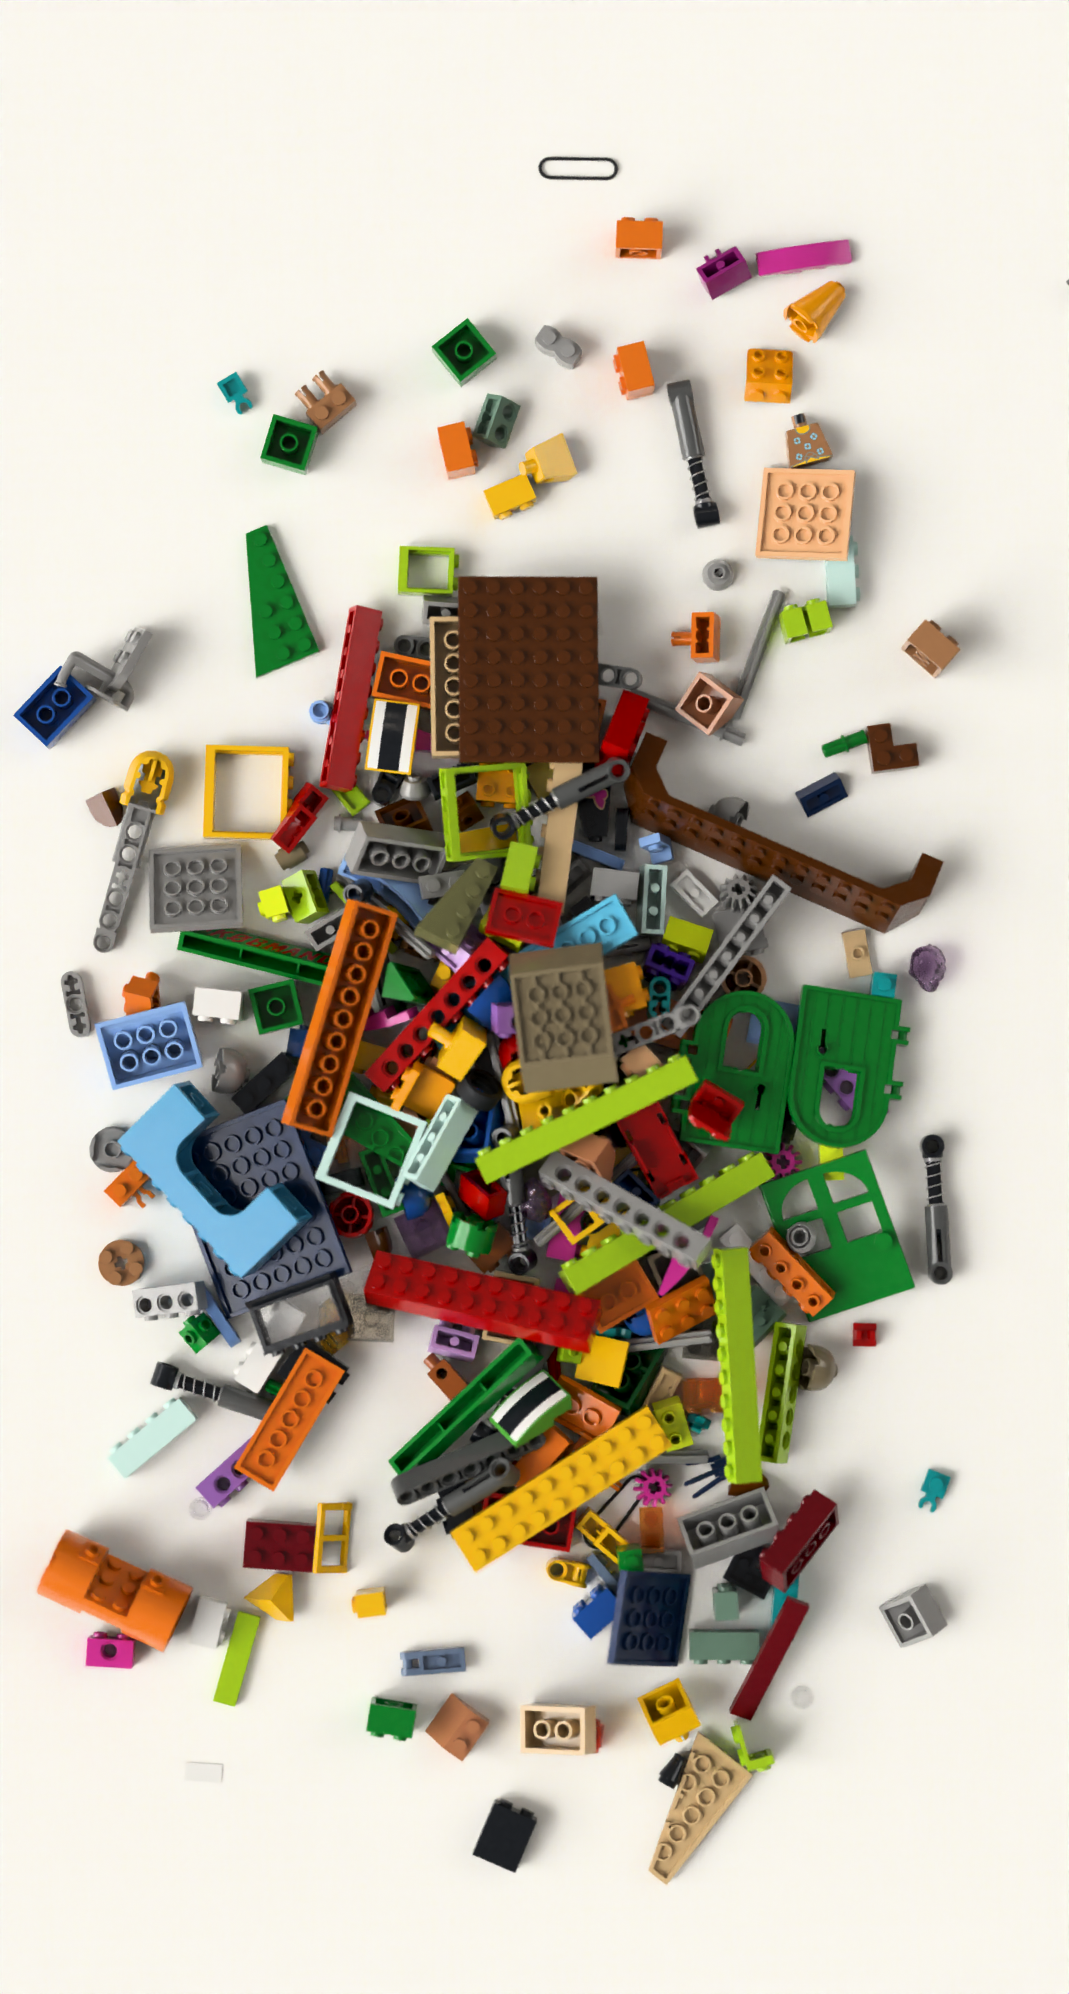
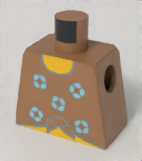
M804 413L792 416L794 429L786 431L785 434L788 468L800 469L830 461L833 455L819 424L807 425Z

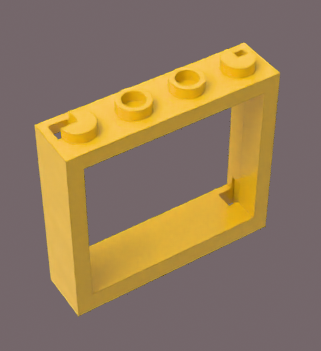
M206 745L203 837L207 839L271 840L270 838L274 833L214 831L217 754L282 756L281 824L293 803V799H289V789L293 790L294 777L290 776V767H294V753H290L289 747Z

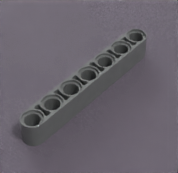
M499 1431L397 1475L392 1479L391 1487L397 1502L400 1505H409L483 1473L489 1469L491 1463L497 1458H505L508 1461H512L535 1451L545 1444L546 1438L544 1433H541L516 1448Z

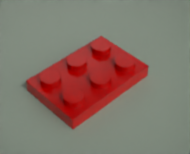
M495 887L484 933L553 948L563 902Z

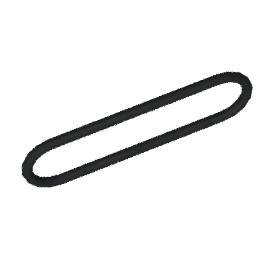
M545 157L541 160L538 167L542 177L560 180H611L618 171L614 160L597 157ZM548 160L608 161L614 165V173L608 177L548 176L543 173L542 165Z

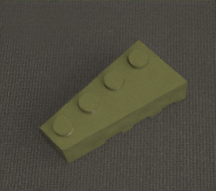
M477 857L416 926L414 935L456 955L496 875L498 867Z

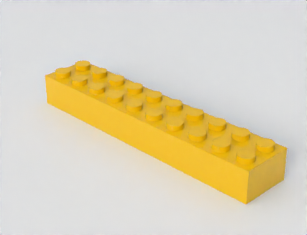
M645 1405L452 1529L450 1534L476 1573L672 1447V1444L648 1406Z

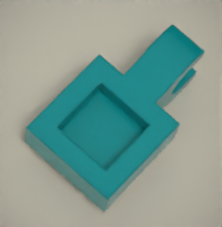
M691 1411L688 1412L686 1420L690 1422L689 1427H691V1431L700 1434L702 1428L708 1430L711 1423L710 1419Z

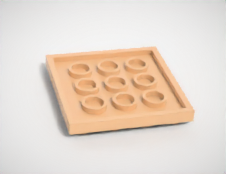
M764 468L756 558L848 561L856 477L855 470Z

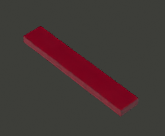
M787 1596L729 1708L730 1714L749 1721L752 1720L810 1608L809 1603Z

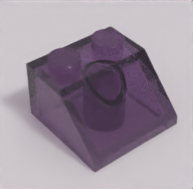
M435 1198L431 1200L429 1210L419 1218L407 1221L405 1213L394 1218L403 1241L414 1259H418L447 1243L446 1238L449 1226Z

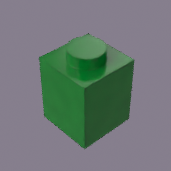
M639 1543L616 1546L619 1571L636 1570L644 1572L642 1550Z

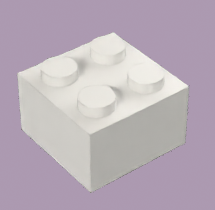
M195 987L192 1015L198 1016L197 1020L213 1023V1019L216 1018L221 1019L220 1023L236 1025V1021H242L245 994L235 991Z

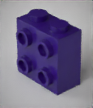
M653 943L646 952L641 964L644 980L651 982L655 977H665L670 982L671 991H681L689 979L695 961L684 952L675 953L670 951V947L665 944L657 943L656 945Z

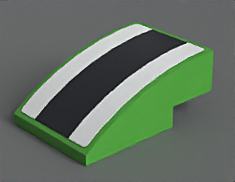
M542 1369L516 1388L489 1417V1421L518 1448L553 1427V1419L572 1408L571 1395Z

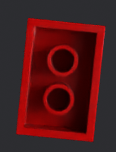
M623 690L599 751V763H595L594 767L605 763L610 757L614 756L621 757L630 765L651 710L647 708L648 698ZM614 765L612 774H620L623 769L622 765Z

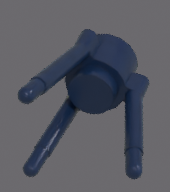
M718 1454L709 1457L708 1463L714 1462L710 1465L712 1470L684 1482V1486H688L712 1475L715 1476V1480L692 1495L693 1499L727 1479L724 1472L725 1465H727L726 1456L721 1458Z

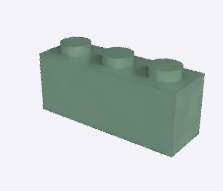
M689 1629V1660H694V1664H707L708 1660H717V1664H731V1660H740V1664H753L759 1652L758 1629Z

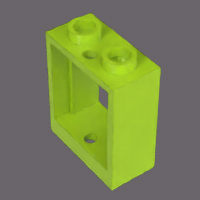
M399 546L398 595L453 597V591H458V577H454V568H459V554H455V548ZM409 555L449 557L448 589L408 587Z

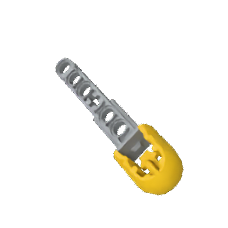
M157 751L142 752L132 760L124 784L126 791L121 794L119 801L121 804L126 805L127 808L112 858L115 865L99 918L100 928H96L93 939L94 948L101 953L109 952L114 946L117 935L114 931L120 925L135 868H140L155 814L164 815L166 809L164 801L168 800L174 780L173 764L166 755ZM141 764H144L142 772L145 773L144 780H139V784L141 785V792L151 794L154 789L158 788V785L155 784L156 777H161L162 771L165 770L164 779L159 780V784L162 787L159 796L155 800L157 803L155 810L150 809L147 806L148 802L139 800L136 804L129 803L131 796L135 792L133 789L135 780L141 777V773L138 772ZM132 825H137L142 830L141 836L136 839L131 838L128 834V830ZM127 847L135 850V857L130 861L122 857V851ZM122 869L126 870V875L129 876L128 880L124 879L122 886H127L126 891L120 888H112L113 883L118 885L119 878L116 877V873H121ZM116 891L122 894L123 900L120 904L114 905L110 902L109 896L112 892ZM106 914L115 915L117 920L114 926H105L103 918ZM100 936H107L110 939L108 948L101 949L97 946V939Z
M685 1005L673 1010L674 1013L662 1014L612 1034L616 1060L619 1059L618 1055L673 1034L679 1028L683 1030L695 1025L700 1020L699 1009L694 1005ZM688 1008L696 1012V1018L692 1022H687L683 1018V1012ZM665 1017H670L674 1021V1027L670 1031L664 1030L661 1026V1022ZM643 1026H649L652 1029L653 1034L651 1038L643 1039L640 1036L639 1032ZM635 1029L636 1038L640 1043L635 1044V1040L628 1042L627 1048L624 1045H619L618 1041L621 1040V1035L624 1034L625 1037L633 1036L631 1030ZM519 1058L512 1061L504 1069L501 1078L502 1088L507 1097L520 1104L533 1103L551 1096L554 1091L559 1093L567 1089L533 1092L525 1095L521 1072L516 1073L520 1069Z

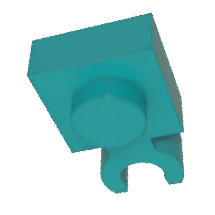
M237 372L216 383L228 403L233 400L236 402L235 409L239 415L243 414L240 410L241 403H247L250 409L253 408L251 401L243 397V394L248 392Z
M616 1324L601 1334L597 1330L596 1335L607 1338L619 1336L631 1339L632 1332L626 1325Z
M928 1468L920 1489L926 1495L919 1500L918 1507L922 1508L924 1502L929 1501L931 1502L929 1511L933 1513L937 1506L935 1499L936 1497L943 1499L951 1477Z

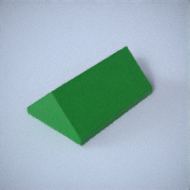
M392 961L387 964L382 997L426 1006L436 995L420 969Z

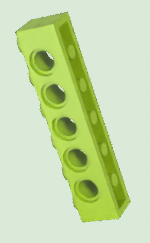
M775 1322L759 1431L761 1461L776 1464L788 1462L807 1330L806 1325Z

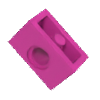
M94 1632L93 1635L87 1638L85 1666L132 1669L134 1667L136 1639L130 1638L123 1633H117V1637L107 1636V1632ZM107 1644L115 1645L117 1648L115 1655L106 1653L105 1646Z

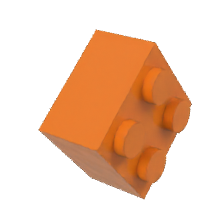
M623 217L621 220H617L615 258L661 259L663 221H658L657 218H645L644 221H635L633 217Z
M644 341L617 347L616 355H613L615 372H620L621 375L618 382L621 395H626L628 401L654 394L655 383Z
M464 421L437 427L448 480L475 474V467L479 466L476 450H471L470 445H473L470 427H465Z

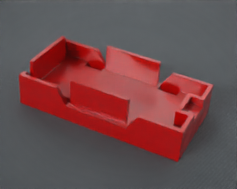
M658 1101L615 1121L651 1190L659 1199L699 1179ZM661 1113L662 1117L665 1120L663 1124L660 1122L657 1114ZM626 1131H629L633 1139L632 1141L628 1140L625 1134ZM679 1154L684 1156L685 1164L682 1163ZM648 1171L651 1172L654 1181H650L649 1177L647 1176V1174L649 1173Z

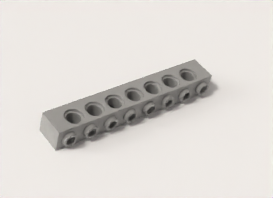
M775 875L771 876L673 1010L685 1005H694L700 1012L791 891L792 888ZM691 1008L686 1009L683 1012L684 1020L687 1022L694 1021L696 1012ZM667 1017L662 1026L668 1031L672 1030L674 1027L673 1019ZM679 1028L673 1034L681 1039L688 1028L683 1030Z
M557 1151L550 1154L538 1171L541 1184L547 1189L552 1190L554 1188L565 1199L569 1201L573 1199L580 1203L584 1210L588 1212L594 1211L607 1223H615L624 1233L636 1235L643 1244L647 1246L653 1245L664 1256L676 1258L685 1268L691 1267L698 1270L712 1249L710 1238ZM563 1176H570V1179L566 1181L560 1180ZM582 1187L590 1188L586 1192L579 1191ZM602 1198L610 1199L606 1203L599 1202V1200ZM622 1209L629 1210L626 1214L618 1213ZM642 1220L648 1221L646 1225H638ZM665 1231L668 1232V1235L660 1237L658 1233ZM680 1243L688 1244L685 1248L677 1247Z

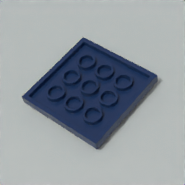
M620 1570L608 1649V1664L678 1667L691 1579L690 1574Z

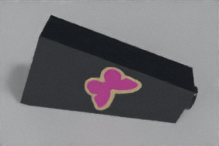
M583 763L582 774L595 768V763ZM611 785L578 801L577 807L584 837H589L588 841L602 842V838L607 839Z

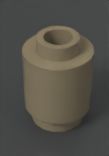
M302 840L298 842L290 854L280 848L274 856L281 868L286 870L288 868L292 869L308 859L307 853L310 851Z

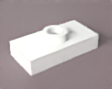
M688 869L670 884L701 918L719 902Z

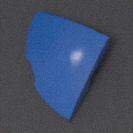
M499 974L467 1009L490 1030L491 1003L512 1002L511 988L503 976Z

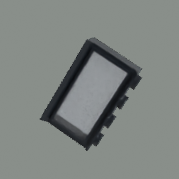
M336 1270L245 1303L251 1314L264 1356L272 1353L273 1357L286 1353L285 1348L293 1346L294 1350L307 1345L306 1341L314 1339V1342L328 1338L327 1333L335 1331L336 1335L349 1331L348 1326L354 1324Z

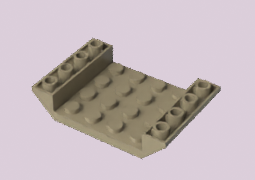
M602 942L509 954L511 992L520 1069L525 1093L619 1082L612 1039Z

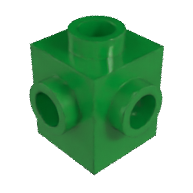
M204 1312L197 1317L195 1315L190 1316L183 1322L185 1327L179 1332L184 1341L196 1354L221 1334Z

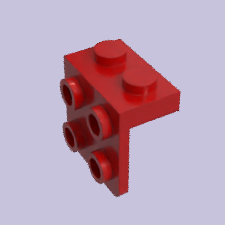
M705 1078L690 1100L688 1118L694 1126L706 1129L714 1138L728 1141L731 1137L732 1123L743 1109L745 1102Z

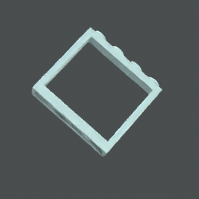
M349 1091L315 1179L394 1210L395 1205L400 1206L404 1197V1193H401L403 1185H408L410 1182L402 1173L425 1134L428 1122L401 1111L398 1112L391 1107ZM356 1102L418 1126L389 1200L327 1176Z

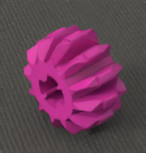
M781 1142L779 1155L765 1153L771 1157V1160L766 1159L768 1164H771L770 1167L774 1170L775 1176L772 1179H775L778 1173H780V1177H783L785 1173L787 1175L792 1174L791 1170L794 1172L800 1171L799 1168L794 1167L795 1164H802V1160L794 1159V1157L800 1155V1152L796 1151L791 1154L794 1148L792 1144L785 1151V1143ZM781 1155H784V1158L789 1161L788 1165H785L786 1168L783 1169L776 1162L777 1159H781L779 1157Z
M650 1467L648 1474L644 1470L640 1471L643 1479H634L635 1482L640 1483L639 1486L633 1487V1491H640L636 1499L641 1500L644 1498L643 1505L645 1506L651 1501L652 1507H657L658 1501L661 1504L666 1503L663 1495L671 1497V1493L667 1492L666 1488H672L673 1484L665 1483L669 1480L670 1476H662V1469H658L655 1473L654 1468ZM656 1482L654 1486H657V1490L650 1493L649 1484Z

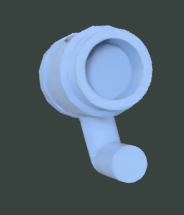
M323 700L312 703L309 713L313 722L321 725L326 723L330 725L332 713L330 705Z

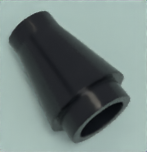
M675 1753L672 1759L660 1771L658 1781L672 1789L676 1785L679 1786L684 1766L688 1759Z

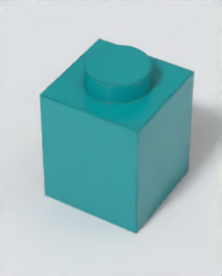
M874 972L871 976L869 995L894 998L897 975Z

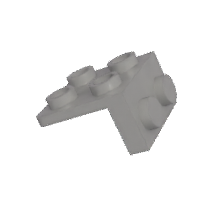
M731 909L713 914L719 946L743 916L740 909H737L734 913L731 912ZM763 928L745 953L750 952L751 956L764 953V948H767L769 945L767 937L764 936Z

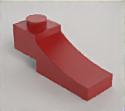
M306 782L294 797L288 813L270 839L290 854L318 818L316 814L329 798L314 785Z

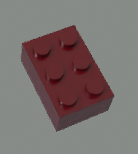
M248 1518L245 1529L243 1568L312 1573L317 1523Z

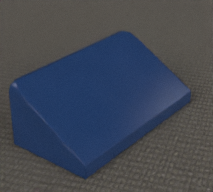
M836 772L795 793L807 817L848 797L843 783Z
M629 1168L612 1182L655 1208L660 1206L661 1200Z

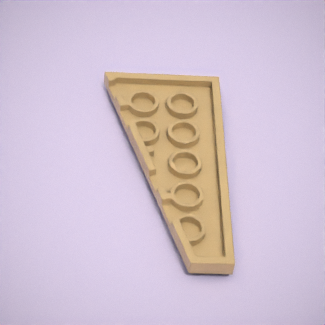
M699 1731L695 1737L648 1871L665 1885L670 1882L753 1776L750 1771L741 1766L740 1763Z

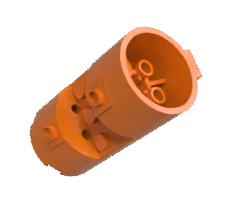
M66 1529L41 1577L37 1588L38 1594L78 1613L82 1610L122 1629L121 1632L164 1653L183 1615L194 1587L153 1568L146 1572L139 1567L108 1554L110 1548Z

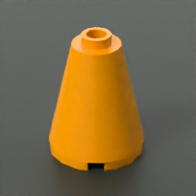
M829 281L788 305L783 313L785 320L789 318L792 322L789 326L792 331L804 341L809 342L813 340V343H816L845 299V288L839 282Z

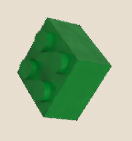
M468 318L432 346L434 355L460 387L497 359L496 352Z
M273 414L260 457L262 463L306 476L319 434L318 427Z
M294 979L248 990L259 1035L305 1025Z
M372 1697L366 1731L370 1732V1735L382 1738L386 1734L392 1735L393 1739L398 1741H407V1738L412 1739L418 1704Z

